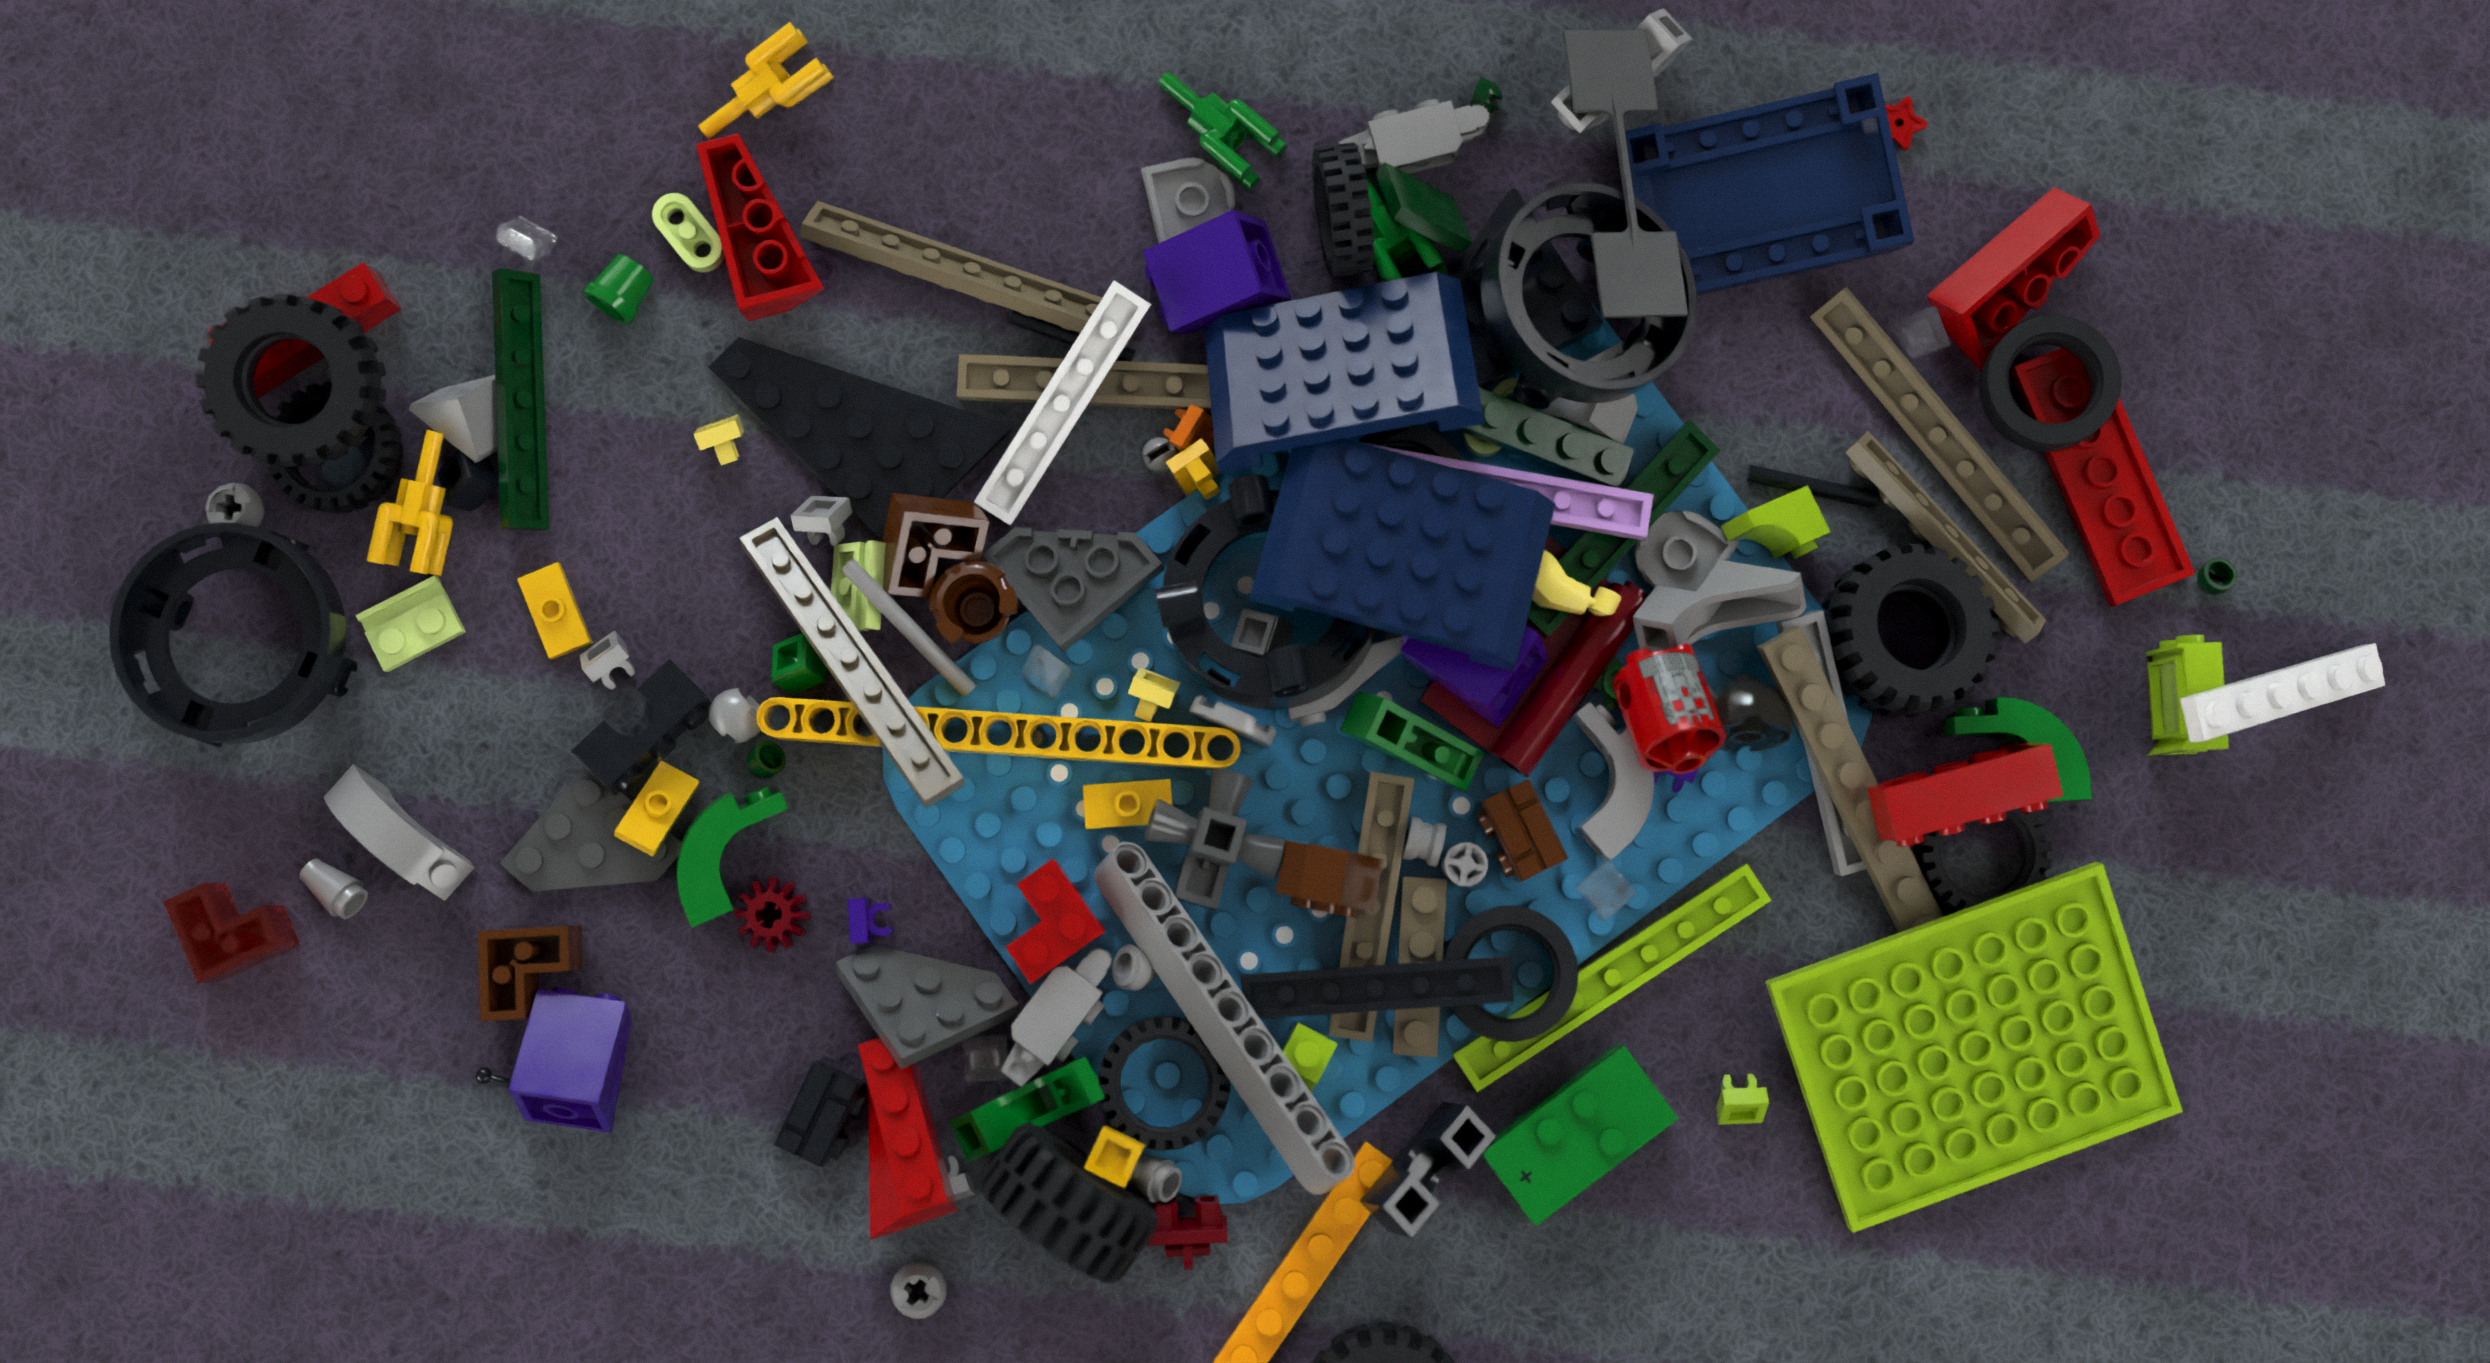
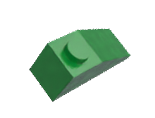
M1358 691L1340 729L1341 732L1369 747L1465 792L1485 753L1383 697Z

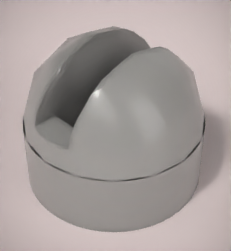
M1155 437L1144 445L1142 457L1147 468L1160 473L1169 470L1165 462L1174 457L1177 451L1167 438ZM1167 445L1170 451L1151 461L1148 455Z

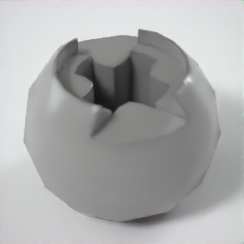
M237 482L218 486L208 496L205 506L209 523H239L258 528L262 523L265 513L263 501L258 493L250 486ZM237 503L242 506L241 512H235L233 516H230L228 513L229 508H235Z
M739 688L723 691L711 703L708 713L711 725L723 737L729 734L734 739V743L747 742L757 736L761 730L756 718L760 705L750 695L745 699L739 692Z
M924 1261L910 1262L902 1266L894 1274L890 1285V1297L895 1308L901 1314L912 1319H923L935 1314L942 1307L947 1295L946 1281L943 1274L934 1265ZM919 1280H922L927 1284L924 1291L929 1294V1298L922 1295L918 1300H914L910 1296L912 1288L908 1286V1282L915 1285Z

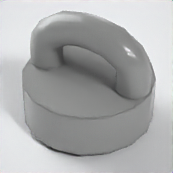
M1129 944L1123 946L1117 952L1112 964L1114 982L1122 989L1132 991L1143 989L1151 983L1156 975L1148 959L1136 945Z

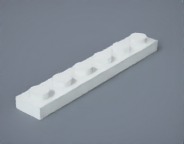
M1114 280L974 503L1010 526L1012 525L1152 304Z
M2376 643L2360 645L2180 698L2189 740L2190 742H2199L2385 686L2382 663L2379 659Z

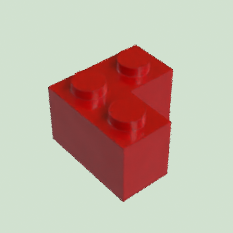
M1052 858L1016 884L1042 921L1005 948L1027 980L1032 984L1107 931L1057 859Z

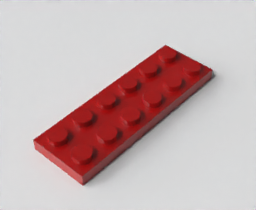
M2064 348L2014 366L2009 371L2027 415L2034 420L2049 424L2068 422L2080 416L2088 403L2091 389L2088 372L2080 359ZM2120 397L2110 418L2088 438L2064 450L2044 452L2110 607L2196 574Z

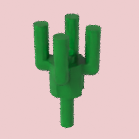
M1170 71L1164 73L1160 78L1158 84L1192 112L1187 125L1200 136L1201 147L1247 190L1250 191L1260 180V177L1251 171L1252 166L1234 152L1244 142L1247 134L1276 158L1281 157L1287 150L1288 144L1279 138L1280 132L1240 99H1233L1228 104L1214 92L1201 98Z
M1365 173V180L1368 183V198L1371 201L1370 213L1373 217L1374 265L1384 282L1402 279L1395 264L1407 261L1416 251L1430 273L1438 272L1449 275L1450 272L1431 239L1394 221L1388 205L1382 202Z

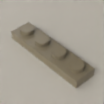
M1402 877L1397 964L1443 961L1447 879ZM1440 1007L1394 1010L1392 1054L1437 1057Z

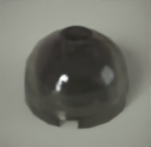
M1738 675L1731 679V683L1720 686L1711 694L1727 735L1724 744L1719 750L1735 752V744L1749 743L1751 745L1750 751H1761L1778 747L1790 740L1792 720L1789 707L1780 692L1770 684L1758 681L1757 677L1753 675Z

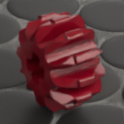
M778 877L769 878L767 890L760 881H754L751 885L756 897L747 893H741L738 897L742 903L748 905L747 910L734 911L735 918H747L748 922L737 929L738 934L742 936L754 931L749 946L758 948L765 939V948L768 953L776 952L778 939L785 949L792 948L794 942L789 932L800 937H804L807 933L804 927L796 924L797 919H811V912L797 911V906L804 904L808 900L807 896L801 894L791 899L790 897L795 891L796 884L788 881L780 891ZM772 902L777 904L774 909L781 910L782 917L781 919L774 920L773 927L768 926L770 920H763V911L771 909Z

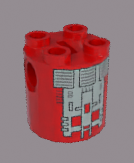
M1680 644L1671 649L1657 652L1643 648L1630 653L1626 657L1627 665L1614 677L1612 687L1639 763L1644 769L1653 772L1672 771L1676 774H1684L1700 768L1720 749L1727 735L1692 646Z

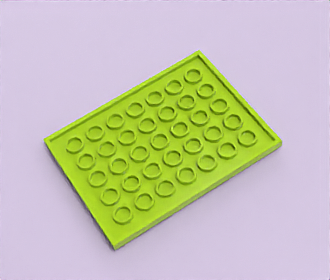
M2099 862L2087 864L1765 981L1847 1228L1853 1233L2183 1112L2104 865Z

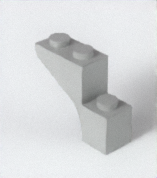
M1664 8L1649 14L1635 29L1647 30L1653 77L1659 75L1692 40L1690 35ZM1570 84L1551 101L1558 110L1557 114L1560 120L1567 127L1577 130L1579 133L1610 118L1605 113H1574Z
M1719 560L1696 592L1656 585L1633 616L1639 648H1647L1652 652L1671 649L1680 644L1692 645L1701 637L1718 630L1797 618L1807 608L1801 573Z

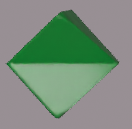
M803 633L773 645L772 683L788 693H799L826 681L827 667Z

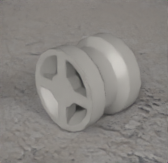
M1412 816L1404 841L1402 859L1409 861L1414 858L1424 859L1427 865L1437 867L1443 849L1447 825L1442 823H1436L1433 826L1424 824L1421 818Z
M1462 842L1451 846L1444 853L1441 860V870L1444 877L1451 884L1458 887H1468L1479 883L1485 877L1488 870V859L1485 852L1479 846L1473 843Z

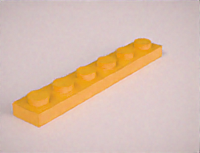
M1367 1141L1362 1144L1354 1156L1355 1166L1351 1175L1331 1189L1215 1357L1213 1363H1268L1371 1214L1359 1200L1392 1163L1393 1160Z

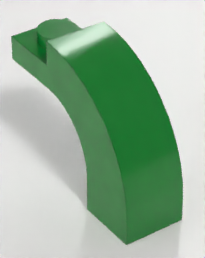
M1996 697L1985 700L1986 715H1983V708L1956 709L1955 717L1943 719L1944 737L1995 735L2012 742L2051 744L2063 796L2047 800V802L2092 799L2089 768L2081 746L2066 725L2044 708L2020 699Z
M766 786L744 796L746 803L740 806L737 805L732 792L729 791L708 804L687 829L678 853L676 876L680 900L692 928L734 910L720 877L719 865L723 849L731 837L741 829L788 809L779 789L771 792L769 787Z
M1085 1056L1035 1078L1023 1086H1019L948 1123L968 1163L1003 1147L1018 1126L1032 1123L1035 1126L1042 1127L1063 1116L1090 1106L1105 1098L1099 1086L1098 1077L1090 1067Z

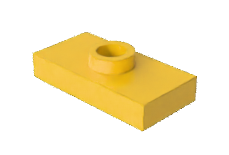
M559 562L517 578L549 659L553 660L593 643L562 565Z
M661 760L615 829L614 836L654 857L691 800L700 781Z
M1171 779L1083 785L1085 829L1147 825L1157 798L1173 806Z

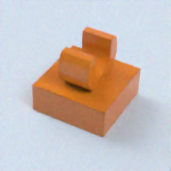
M1190 404L1187 411L1177 409L1174 414L1181 419L1175 431L1167 428L1163 431L1169 442L1181 452L1202 438L1209 449H1211L1214 444L1212 417L1203 409Z

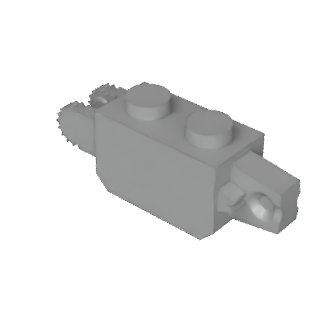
M1431 99L1417 104L1414 110L1399 114L1397 110L1381 112L1375 115L1372 121H1368L1367 130L1339 141V144L1354 142L1358 147V152L1361 154L1364 169L1376 168L1377 172L1382 164L1386 162L1407 174L1453 163L1459 154L1462 143L1473 141V138L1478 139V137H1482L1485 134L1490 120V113L1487 112L1488 109H1485L1484 105L1474 104L1472 107L1468 105L1454 109L1451 100L1439 103V100Z
M1099 947L1096 950L1092 949V952L1088 953V957H1085L1076 969L1070 965L1055 967L1013 1022L1011 1031L1012 1038L1016 1043L1001 1071L1015 1083L1023 1086L1044 1064L1049 1066L1055 1058L1063 1062L1078 1043V1040L1072 1035L1082 1021L1090 1026L1104 1008L1105 1004L1099 999L1105 991L1098 987V985L1108 973L1107 969H1111L1110 966L1113 964V958L1108 950H1104V948L1099 949Z

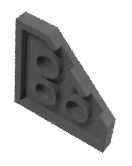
M1015 527L982 554L987 563L997 566L1006 573L1005 578L1009 586H1013L1018 600L1063 652L1165 570L1162 562L1140 537L1132 532H1118V535L1094 534L1093 531L1058 529L1057 532L1034 531L1032 528Z
M584 765L499 864L532 892L660 881L677 862L682 841L670 831L654 857L615 837V829L634 800L622 790L615 796Z
M873 945L836 961L835 973L901 1069L1018 1015L1019 1004L994 972L879 945Z

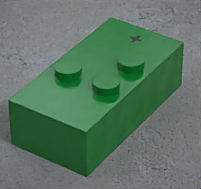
M1616 1043L1496 1133L1494 1140L1481 1155L1529 1221L1536 1227L1679 1118L1624 1045Z

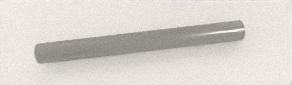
M854 558L841 569L842 573L963 697L967 696L976 687L973 681Z

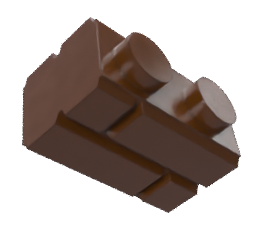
M1529 779L1478 803L1481 812L1475 814L1477 822L1486 838L1494 836L1501 852L1495 854V857L1506 878L1513 875L1516 882H1522L1569 859Z

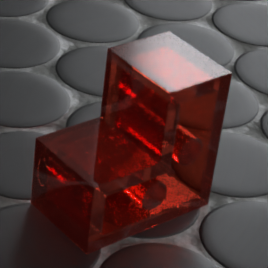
M203 883L163 901L197 984L221 982L301 945L284 905H262L239 915L226 883Z

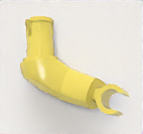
M1544 549L1532 597L1536 604L1540 607L1582 615L1587 608L1591 613L1599 617L1615 613L1621 601L1619 594L1610 589L1599 587L1594 598L1591 597V588L1568 577L1556 558Z

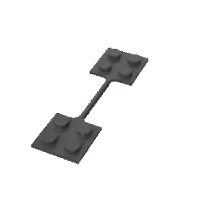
M1564 30L1563 39L1573 112L1605 113L1614 123L1628 222L1627 229L1623 232L1592 233L1590 235L1602 318L1687 316L1688 310L1676 231L1647 232L1638 226L1622 117L1629 112L1658 111L1647 30Z

